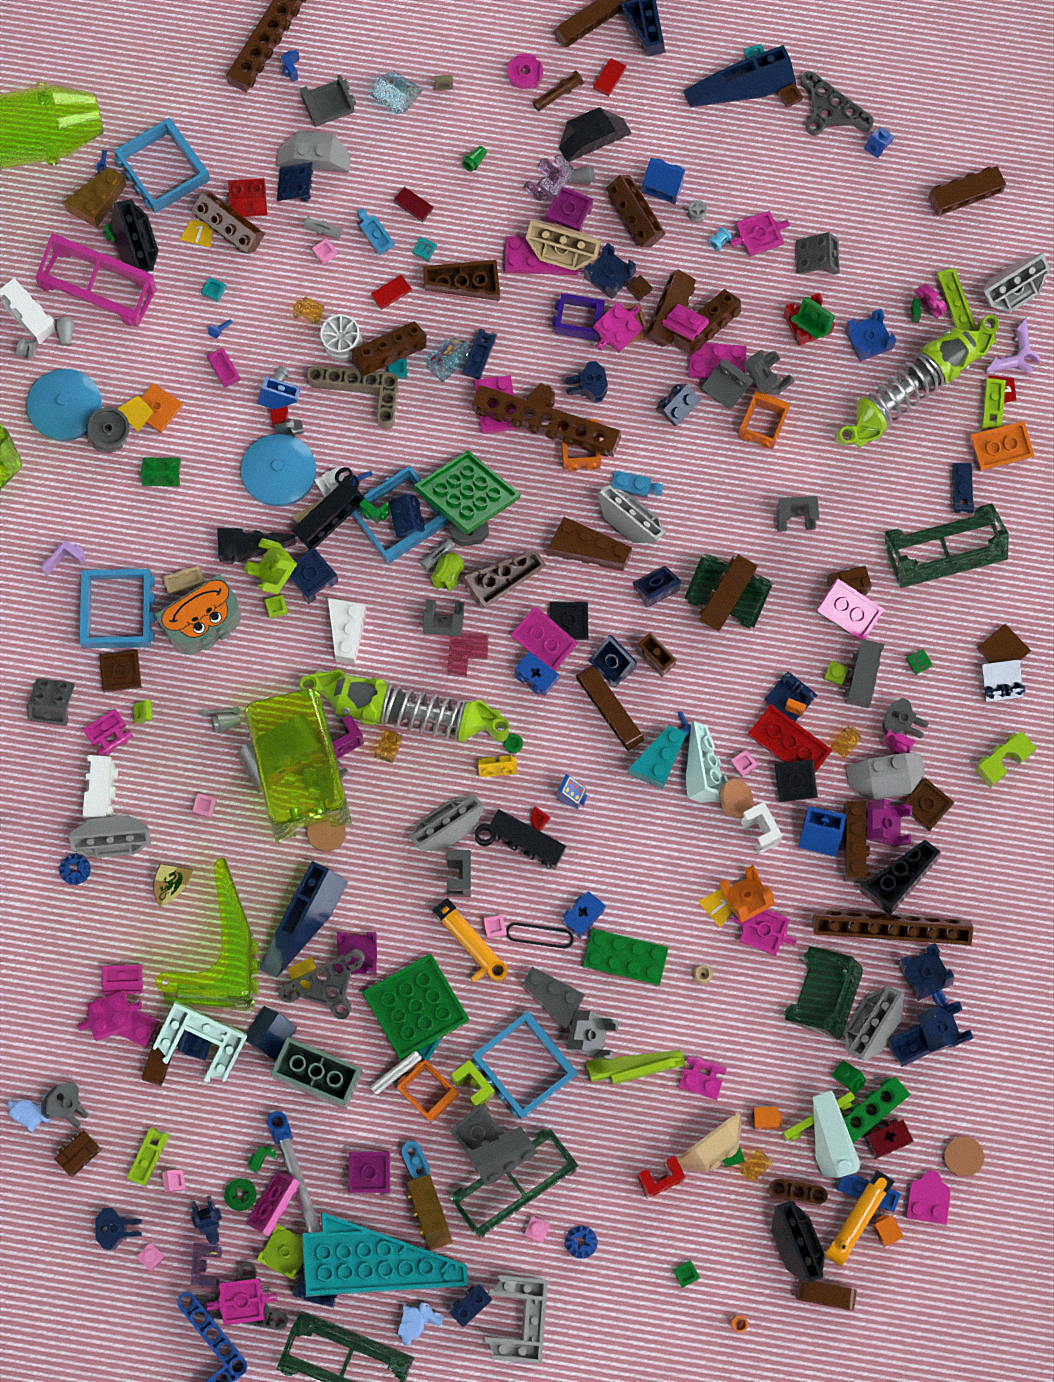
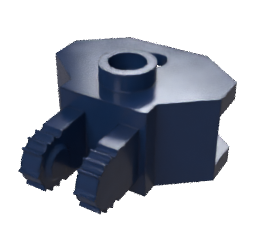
M596 361L588 362L583 372H579V375L564 379L566 385L577 383L580 385L568 388L566 390L568 395L581 394L592 402L598 403L602 402L607 393L608 383L605 368Z
M209 1195L207 1196L208 1207L199 1210L196 1201L191 1202L194 1215L191 1218L194 1228H198L200 1234L205 1232L208 1242L216 1245L220 1240L218 1227H220L219 1220H222L219 1208H215L213 1199Z
M103 1208L96 1217V1240L104 1250L115 1251L122 1240L142 1237V1232H127V1225L142 1224V1219H126L120 1217L113 1208ZM104 1227H107L106 1232H103Z

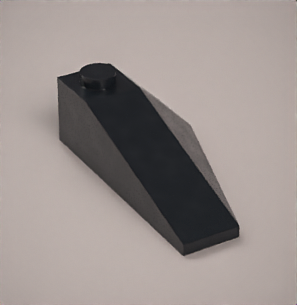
M217 528L218 556L220 562L225 564H234V562L266 554L268 549L258 546L262 538L279 542L283 548L296 545V536L293 534L271 532L269 535H265L258 530H254L252 533H244L241 528Z

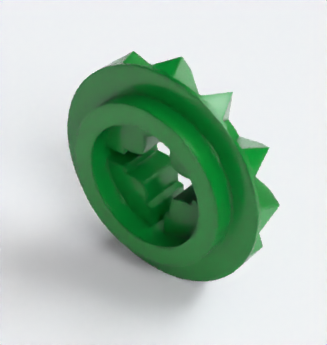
M240 1178L231 1181L227 1185L224 1198L231 1209L246 1211L254 1205L257 1192L255 1186L249 1180ZM237 1187H239V1189H241L242 1192L249 1191V1193H246V1195L244 1196V1203L239 1198L232 1199L233 1197H235V1195L238 1194Z

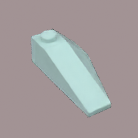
M696 721L691 722L686 771L687 795L689 799L700 803L721 801L719 799L720 788L725 782H728L726 775H722L719 766L722 764L713 752L715 746L707 726Z
M830 1090L813 1096L816 1160L822 1176L839 1178L858 1172L861 1163L833 1091Z

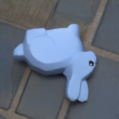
M9 1100L7 1103L10 1109L9 1117L27 1127L31 1133L40 1125L41 1121L49 1123L51 1120L46 1119L41 1114V1104L36 1105L30 1100H19L16 1102Z
M421 1302L418 1307L404 1305L398 1336L402 1338L404 1345L409 1346L411 1341L417 1339L423 1333L425 1323L430 1322L440 1326L443 1324L444 1316L433 1312L430 1305L426 1302Z

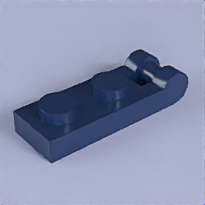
M479 329L463 369V375L477 380L481 379L498 334L493 332L490 334L485 332L484 329ZM484 339V340H487L488 343H484V342H481V341Z
M953 463L954 513L962 511L973 514L972 463ZM960 501H966V504H961Z

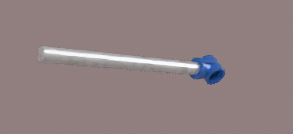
M275 1111L269 1115L267 1120L274 1144H279L289 1176L300 1182L295 1194L308 1232H321L290 1141L293 1139L288 1119L284 1113ZM277 1118L283 1120V1124L280 1127L273 1126V1121Z

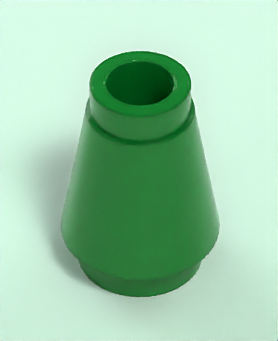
M479 146L465 155L462 160L463 167L469 172L477 170L487 154L486 149L483 146Z

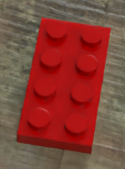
M771 704L747 734L784 763L813 759L815 773L832 752L830 747Z

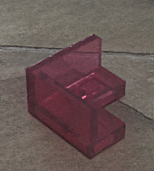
M464 633L461 636H450L448 676L467 677L468 659L487 660L489 636Z

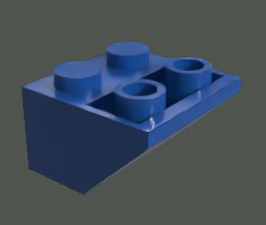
M651 158L641 192L676 204L683 187L685 169H682L679 165L665 163L664 160L659 158Z
M808 806L798 848L836 857L846 815Z

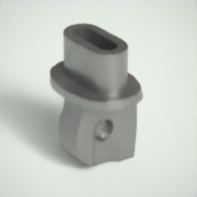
M290 419L289 422L274 425L277 434L289 435L293 433V436L296 437V434L304 433L302 420L293 421V419Z

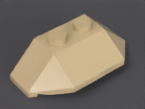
M530 220L526 240L540 261L574 271L596 260L601 245V240L589 234L553 223Z
M736 1112L707 1136L678 1156L677 1160L682 1170L708 1172L719 1167L721 1161L726 1157H732L737 1152L740 1143L742 1127L740 1113Z

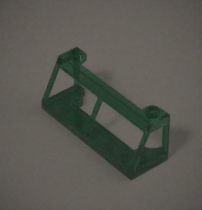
M993 503L978 507L974 517L907 535H904L900 529L885 532V546L900 588L1008 560L1009 533ZM995 519H996V521H997L999 527L1001 528V530H997V527H996V524H995ZM989 525L992 526L995 536L988 539L987 547L953 556L949 555L944 537ZM940 539L946 558L918 565L916 559H909L907 555L901 556L898 550ZM892 551H894V553H895V555H896V557H897V559H898V568H897V565H896V562H895V559H894V556H893Z
M545 1128L535 1134L536 1139L531 1142L537 1148L551 1138L568 1164L527 1193H525L510 1172L506 1173L522 1197L480 1227H476L460 1205V1202L485 1185L483 1180L479 1178L465 1189L460 1187L452 1193L454 1197L451 1198V1201L478 1240L485 1237L490 1232V1229H495L500 1223L559 1181L565 1179V1176H570L578 1170L579 1165L551 1128L547 1131Z
M301 1311L291 1328L277 1370L286 1376H292L300 1372L322 1382H355L344 1377L355 1350L388 1364L387 1369L392 1371L396 1378L400 1379L399 1382H405L415 1357ZM314 1333L350 1348L340 1374H335L290 1355L289 1352L295 1337H311Z

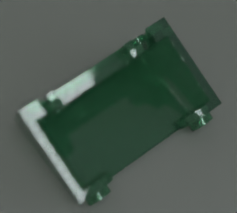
M704 553L684 597L688 600L687 602L693 606H698L699 604L708 605L710 593L713 589L717 590L721 584L718 580L722 573H727L730 569V566H728L729 562ZM754 573L730 615L738 618L741 626L749 629L751 627L755 628L774 582Z
M809 946L803 958L808 972L797 1004H791L785 1010V1020L796 1026L839 1040L843 1035L862 978L863 968L853 956Z

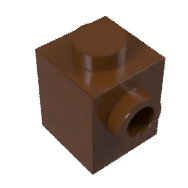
M541 382L526 397V400L552 408L555 404V391L549 385L545 386Z

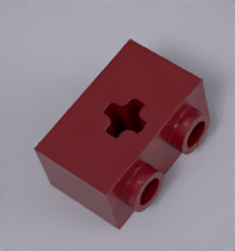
M896 1118L887 1122V1127L881 1130L878 1126L868 1131L869 1135L865 1137V1140L875 1160L914 1142L904 1119L898 1121ZM886 1133L888 1136L892 1135L893 1138L890 1141H885Z

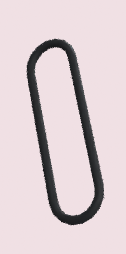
M517 922L511 923L506 929L507 937L514 942L566 949L574 941L572 933L565 929ZM514 925L565 932L570 935L571 941L568 945L561 946L514 939L509 935V929Z

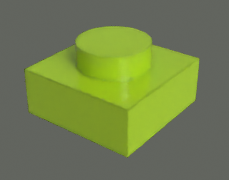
M283 595L265 599L270 619L288 614Z
M831 661L824 680L842 687L849 667Z
M144 700L133 705L135 724H142L152 720L151 701Z

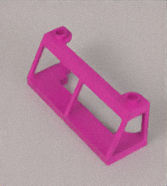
M54 233L49 238L36 275V281L40 289L48 292L55 288L118 314L122 322L128 326H139L157 291L153 274ZM52 246L54 254L43 273L42 271ZM72 255L95 265L87 290L48 275L57 257L70 258ZM99 267L133 280L137 286L142 288L135 310L91 292ZM146 293H148L149 296L139 314V310L141 308L144 296Z

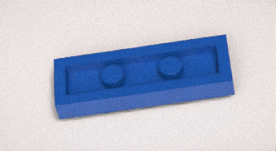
M854 1174L843 1176L840 1179L837 1191L859 1199L869 1180ZM890 1189L878 1207L894 1213L901 1193Z

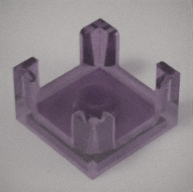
M556 155L554 157V162L559 167H555L546 158L541 159L538 168L547 176L537 183L539 188H536L530 181H527L523 186L537 201L557 197L574 171V168L562 156Z
M194 1243L190 1285L196 1288L219 1289L220 1280L216 1276L204 1275V1272L207 1271V1260H205V1257L221 1258L222 1247H219V1244Z

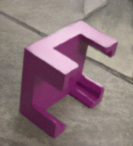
M559 186L545 216V222L556 223L582 232L587 214L590 215L593 209V198Z
M351 715L343 719L347 734L336 741H332L326 730L317 733L330 763L364 744L363 735Z
M888 799L868 802L867 840L892 847L911 844L910 834L900 836L901 818L912 815L911 805H887L890 803Z
M337 932V957L353 949L362 951L365 956L362 966L353 971L351 975H377V933L367 932V935H347V932ZM353 956L352 959L349 962H347L348 965L353 961H356L358 963L359 958H354ZM336 963V971L342 972L344 970L343 966Z
M349 1152L350 1195L367 1193L390 1195V1152Z

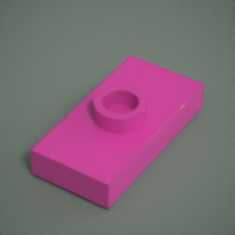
M224 348L207 355L208 361L224 388L241 380Z

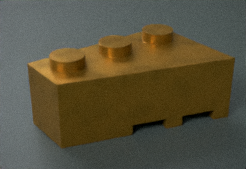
M108 167L63 202L66 211L98 228L127 186L124 175Z
M428 1174L408 1181L409 1189L406 1190L409 1202L414 1201L415 1207L412 1208L415 1220L420 1219L421 1225L418 1226L421 1238L426 1237L430 1251L452 1244L451 1234L431 1175Z

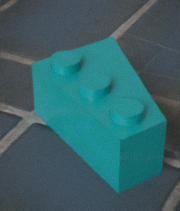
M669 725L628 769V775L663 789L685 741L687 732Z

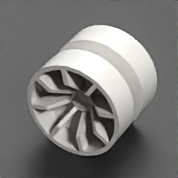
M344 314L333 315L321 327L320 335L325 351L334 360L342 362L352 360V349L363 344L358 324L350 316Z

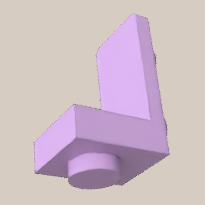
M65 540L63 544L61 543L56 547L52 557L44 561L42 565L43 573L48 576L66 554L82 565L86 560L84 550L77 544L73 546Z

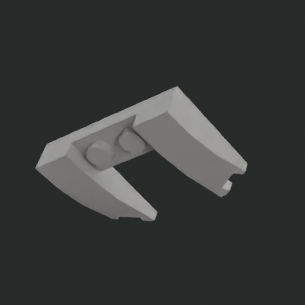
M497 1275L496 1278L499 1281L494 1290L489 1289L487 1295L524 1300L521 1340L484 1337L485 1344L489 1343L493 1353L490 1358L541 1364L548 1280Z

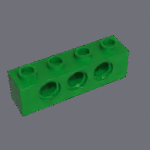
M896 1076L892 1079L887 1077L879 1084L881 1088L878 1091L871 1090L864 1096L865 1102L861 1105L857 1102L849 1109L851 1113L847 1117L842 1115L853 1143L911 1095ZM881 1093H887L890 1096V1102H883L880 1098ZM867 1105L874 1107V1115L866 1113L865 1108ZM851 1118H857L860 1121L859 1128L852 1127L850 1123Z

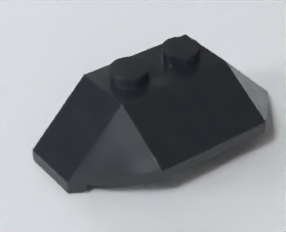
M598 107L567 121L559 150L568 163L631 135V131L624 118Z
M132 199L114 203L110 226L121 261L146 272L153 271L159 250L148 215L134 204Z
M792 1200L775 1206L771 1233L786 1270L806 1284L823 1278L824 1252L810 1217L801 1208L796 1206V1203Z

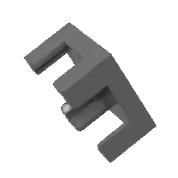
M759 350L743 364L762 394L779 395L795 381L791 375L786 376L782 380L771 371L770 367L780 360L776 351H772L765 356V352Z
M818 497L779 498L776 509L778 532L787 531L786 520L799 516H805L806 530H815L816 520H819Z
M427 599L426 609H424L423 634L461 636L465 602H455L453 616L436 615V601Z
M447 850V867L459 868V879L447 880V897H471V850Z
M575 1010L566 1049L596 1060H611L613 1051L603 1050L607 1031L618 1030L619 1021L596 1017L597 1013L593 1011Z
M485 1103L478 1105L450 1131L464 1149L471 1148V1150L481 1147L482 1142L488 1141L491 1143L498 1140L499 1135L508 1132L504 1126L500 1127L488 1113L490 1109Z

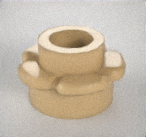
M707 965L697 966L694 969L693 973L695 974L694 979L696 982H701L702 984L710 982L713 972Z

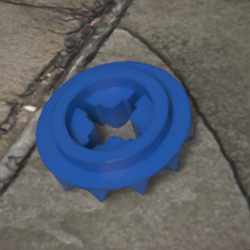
M77 853L68 855L60 864V876L68 884H81L90 875V863L84 856ZM79 864L78 869L81 874L79 872H73L72 874L69 865L76 866Z
M581 1225L572 1228L565 1239L567 1251L573 1257L579 1259L590 1257L595 1252L598 1244L595 1232L589 1227ZM584 1234H586L585 1242L590 1246L582 1245V1247L579 1248V1250H577L578 1242L573 1238L581 1239V1237L584 1236Z

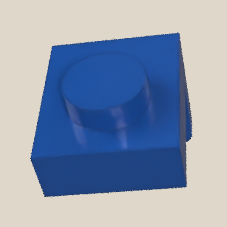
M296 49L288 51L281 56L282 71L285 77H289L292 82L298 80V72L294 63L298 62L300 58L299 52Z
M880 127L871 134L864 149L879 158L883 150L893 142L895 136L890 134L888 130Z

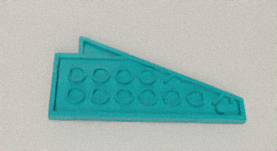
M321 1213L322 1232L302 1233L305 1297L468 1286L466 1264L326 1213Z

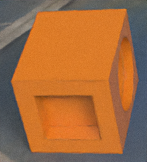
M778 1107L753 1108L754 1130L778 1129L779 1124H782V1112H778Z
M885 1214L875 1219L877 1223L872 1227L884 1248L904 1237L893 1215L887 1217Z

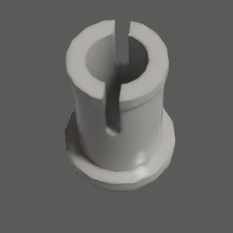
M279 366V368L275 369L276 373L272 378L283 382L285 378H288L289 371L285 367Z

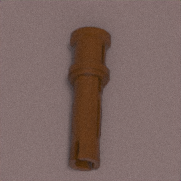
M575 70L571 76L560 80L559 85L532 102L535 109L539 112L565 93L570 94L572 89L578 85H583L584 81L581 75Z

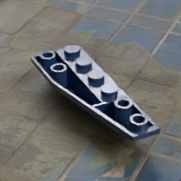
M784 45L733 64L685 89L683 93L690 107L763 98L777 93L793 83L796 85L791 59Z
M312 861L281 920L259 970L278 978L331 917L348 881L332 870Z

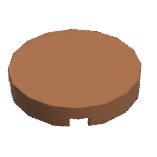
M733 779L725 782L720 788L719 799L722 801L721 806L731 817H743V812L753 808V794L745 782Z
M319 814L308 825V840L318 851L331 852L338 849L345 841V825L335 814Z
M957 1137L949 1142L945 1148V1165L956 1176H972L980 1171L984 1164L983 1148L973 1138Z

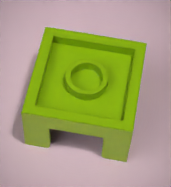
M262 538L258 546L266 548L268 551L259 564L248 561L243 569L247 574L257 576L263 581V584L258 583L257 585L262 591L279 594L297 563L279 542Z
M470 1060L451 1074V1081L456 1087L461 1086L470 1078L469 1082L476 1090L479 1089L471 1097V1105L474 1109L480 1104H486L495 1096V1090Z
M277 1224L275 1230L271 1232L272 1236L265 1249L260 1252L257 1261L294 1281L303 1264L302 1238Z

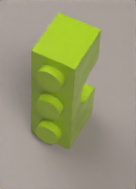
M1022 731L1019 734L1013 733L1009 736L1004 746L999 744L992 750L993 754L989 758L984 756L977 762L979 766L975 771L990 788L1008 773L1002 764L1003 758L1011 757L1020 765L1036 751V746Z

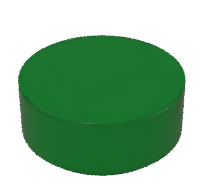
M509 734L508 738L504 741V748L510 754H517L523 748V740L517 734Z

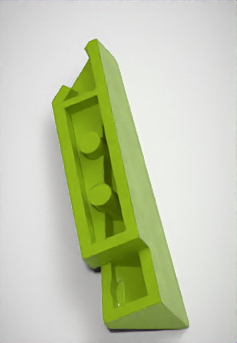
M681 1050L614 1057L611 1060L586 1061L591 1083L610 1078L612 1086L686 1065Z

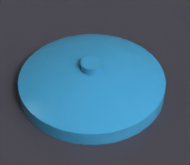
M72 369L54 370L43 375L32 386L27 398V413L35 429L43 436L57 441H71L86 435L91 415L99 408H102L101 394L94 381L84 373Z
M273 434L257 440L249 447L242 460L241 475L246 490L255 500L272 507H284L297 503L310 492L314 485V479H316V463L311 450L304 442L290 435Z

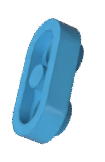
M414 1141L405 1143L401 1152L412 1178L417 1179L428 1175L430 1168L420 1145ZM409 1149H414L416 1151L415 1155L410 1156L408 1154ZM418 1167H422L424 1169V1172L422 1174L416 1173V1169Z

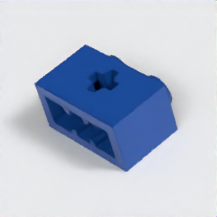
M528 652L515 668L517 680L523 684L526 682L531 686V690L537 695L542 694L544 697L559 680V674L531 652ZM537 673L539 674V677H538V676H535L534 678L532 677V674H534V675H536Z
M589 891L585 895L582 893L576 899L575 903L577 904L573 909L568 908L562 916L564 918L562 924L580 939L606 910V905ZM579 911H587L586 916H579Z

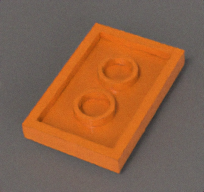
M1025 421L970 435L980 471L1035 457Z

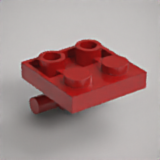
M265 178L228 180L230 207L243 217L268 215Z

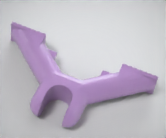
M1027 317L1023 319L1015 330V335H1017L1015 341L1018 342L1019 346L1018 353L1007 358L1005 356H1002L1000 359L995 357L987 367L985 374L1013 367H1019L1023 371L1030 373L1033 371V368L1024 359L1029 358L1036 363L1040 362V356L1030 349Z

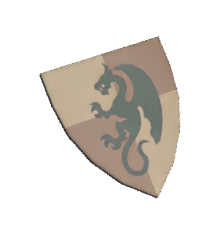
M159 864L153 882V891L160 907L171 902L181 893L187 885L193 869Z

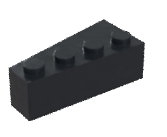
M927 840L922 841L905 853L904 856L892 862L887 868L879 871L870 880L860 885V892L887 914H892L938 861L941 851Z

